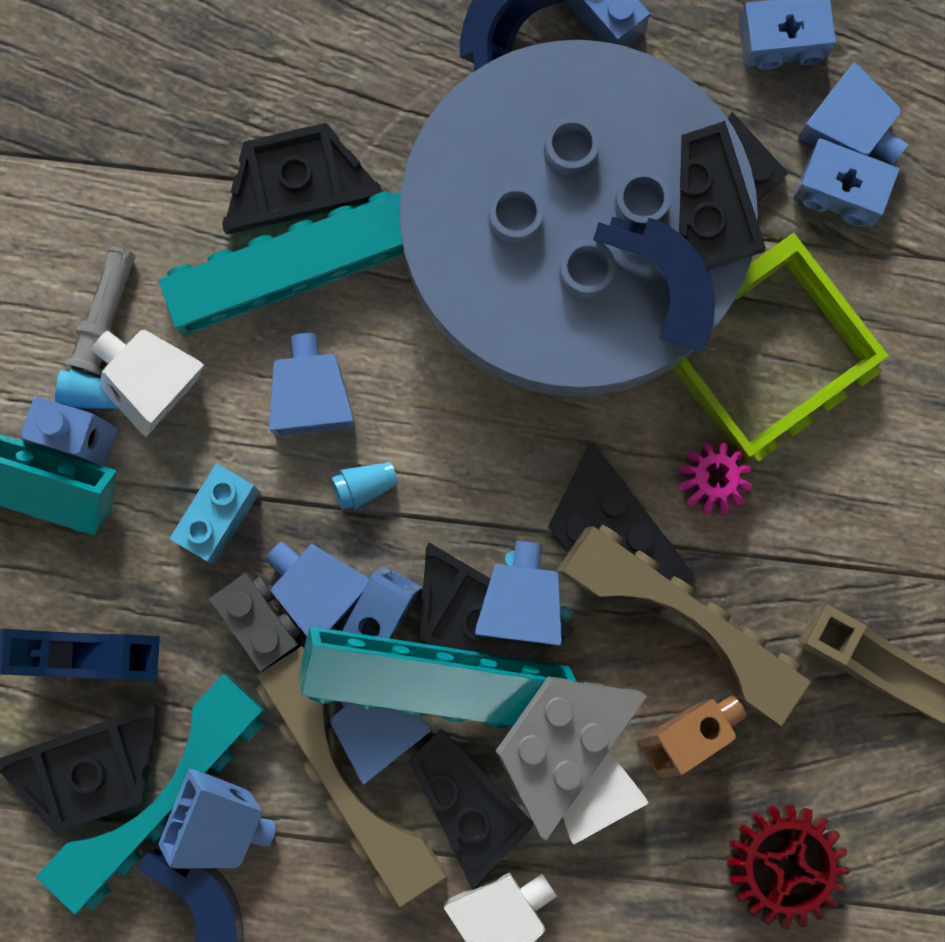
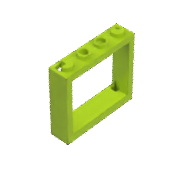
M792 233L750 263L745 280L734 301L784 265H787L860 362L750 442L687 358L672 368L733 451L740 450L743 453L740 459L742 463L752 456L758 462L779 448L775 439L786 431L792 437L797 435L814 422L809 416L812 412L821 406L828 412L845 400L848 396L844 389L855 381L861 387L882 373L877 365L889 356L795 233Z

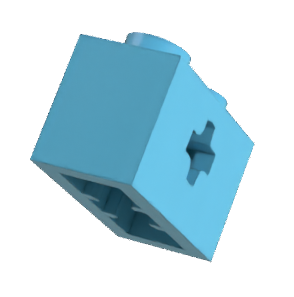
M216 463L169 539L207 562L216 565L260 491L253 484Z

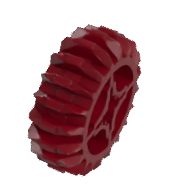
M785 804L781 818L777 807L770 805L767 807L769 821H765L759 813L754 812L751 814V819L756 826L754 830H751L744 824L738 826L739 832L745 835L746 839L744 843L735 839L730 840L729 846L740 851V856L727 857L726 864L739 868L740 872L732 873L727 879L731 885L744 884L734 894L735 898L742 902L752 897L746 911L754 916L763 909L762 921L765 924L771 925L778 914L780 926L783 929H789L792 915H794L800 927H807V912L810 911L819 921L824 919V912L819 906L825 903L834 909L838 905L836 900L829 896L832 889L841 893L846 891V886L835 880L836 875L849 874V867L836 864L837 859L847 856V850L843 847L831 848L839 840L840 834L835 830L823 834L828 825V820L824 817L815 819L811 824L813 817L811 809L804 807L796 819L795 806ZM783 829H793L791 836L786 837L779 848L768 850L759 847L763 840L772 833ZM806 835L812 839L818 849L821 862L820 872L810 868L806 863L805 850L807 845L804 844ZM791 854L790 861L796 864V867L806 871V873L802 874L794 871L791 874L786 871L787 876L784 877V871L777 864L768 860V858L772 857L779 861L782 858L788 860V855ZM754 860L763 863L769 869L770 880L768 886L771 887L768 898L763 895L756 884L753 874ZM807 882L814 885L811 891L800 899L782 902L784 895L789 896L791 889L797 883Z

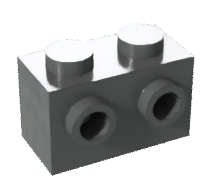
M244 573L210 597L209 600L259 671L262 672L302 647L296 638L301 634V631L287 612L280 616L270 601L276 597L261 576L255 580L253 576Z

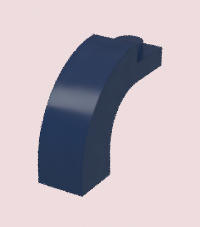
M472 0L462 27L460 57L473 63L474 71L490 61L512 52L517 32L532 14L565 0Z
M612 217L610 225L598 222L593 238L594 241L643 255L653 261L663 272L669 286L670 305L660 339L705 352L714 324L715 294L709 271L692 244L673 228L652 218H648L643 235L636 233L638 224Z
M0 629V675L157 681L160 636Z
M155 849L147 853L138 869L176 893L186 902L192 911L196 924L195 942H243V922L237 898L228 881L217 868H191V870L187 868H170L163 853Z

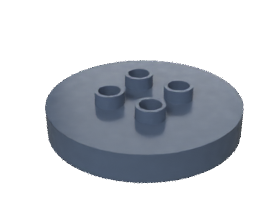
M564 40L536 44L503 55L471 73L446 95L425 122L414 142L401 186L400 231L406 266L417 297L434 326L450 345L485 372L506 383L548 395L582 397L620 392L653 380L683 362L696 350L660 339L670 305L669 286L663 272L653 261L643 255L594 241L593 238L598 222L610 225L612 217L638 224L636 233L640 235L644 234L648 218L660 221L679 233L681 135L722 121H726L757 219L756 189L747 155L733 126L719 106L688 76L668 63L647 53L602 41ZM752 256L708 270L715 294V317L712 332L734 302L745 280Z

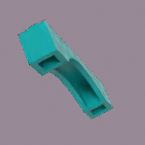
M223 674L192 707L191 730L184 755L173 778L158 798L136 818L116 830L98 836L79 838L66 843L36 878L74 915L86 909V907L94 911L112 892L107 886L118 873L125 877L143 858L138 852L149 839L156 843L161 838L188 769H195L208 775L212 771L218 776L235 758V755L231 752L232 748L242 738L248 743L265 725L261 717L268 709L230 674Z

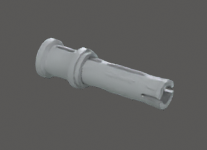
M114 246L109 247V253L86 321H81L76 327L75 331L78 334L72 356L67 358L64 366L70 370L73 367L101 377L103 372L100 368L103 359L91 351V349L104 332L110 331L114 334L111 326L133 261L136 258L132 252L129 251L127 255H124L125 249Z

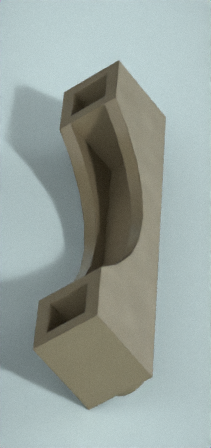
M601 525L599 530L594 526L586 527L556 571L591 596L636 597L661 605L682 617L705 638L717 654L728 676L733 696L768 722L782 726L811 683L810 680L800 674L803 667L783 653H780L778 657L764 648L767 641L751 629L745 627L741 632L728 623L732 616L721 607L712 602L705 606L692 596L696 592L695 589L683 580L673 576L670 581L658 573L657 569L660 565L645 553L637 551L633 555L623 548L621 544L624 539L604 525Z
M825 604L815 607L796 646L945 726L944 673L915 658L880 636L867 625L832 606Z
M302 646L257 674L258 679L262 683L256 688L257 692L269 710L275 707L278 709L285 721L279 725L283 735L292 748L300 745L308 758L303 763L307 774L316 786L321 783L324 784L332 797L326 801L331 813L340 825L345 821L348 823L355 834V837L350 840L355 852L363 863L371 860L379 873V876L374 878L379 891L387 902L394 898L400 908L446 878V871L423 834L403 828L380 815L359 796L346 779L335 757L328 731L327 703H318L306 696H301L298 674L305 648Z

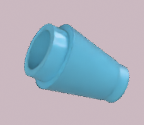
M73 367L70 371H59L55 402L76 409L118 408L99 385L101 377Z
M389 461L383 464L379 463L339 470V475L331 478V485L342 510L352 508L355 511L391 488L398 486V479Z

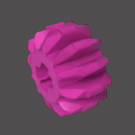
M704 442L701 445V455L693 450L686 454V458L692 466L681 465L678 468V474L690 478V480L678 485L679 491L693 490L694 494L687 500V504L692 507L700 499L703 500L702 514L705 515L711 513L714 502L721 515L727 514L729 512L728 501L739 507L744 503V499L738 491L748 492L752 488V484L749 481L740 479L741 476H745L752 471L751 466H737L736 462L743 456L740 450L734 452L730 457L726 456L728 450L726 442H721L718 445L715 454L711 444ZM706 469H710L711 474L715 470L721 472L723 476L719 482L723 488H720L719 483L711 487L706 482L710 477Z

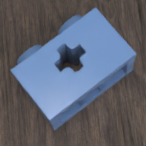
M768 0L745 3L739 17L745 67L758 66L760 70H770L780 67L783 63L799 62L803 66L815 65L827 59L836 44L830 0Z
M819 138L810 152L793 197L803 200V205L809 209L819 212L829 210L842 215V219L851 225L858 227L868 225L873 227L883 215L900 168ZM842 182H845V183L848 184V185H847V191H848V192H845V191L841 190V189H842Z

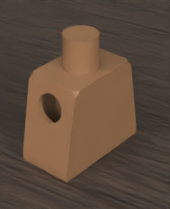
M733 695L718 704L713 699L691 706L636 741L658 778L683 775L734 741L736 734L732 726L744 720L746 712L739 700Z

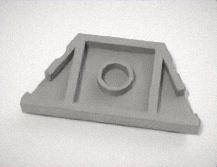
M547 677L495 751L504 770L509 774L513 782L512 786L519 800L524 804L534 824L532 826L535 832L544 840L549 838L647 696L636 689H621L596 683H581L569 679Z

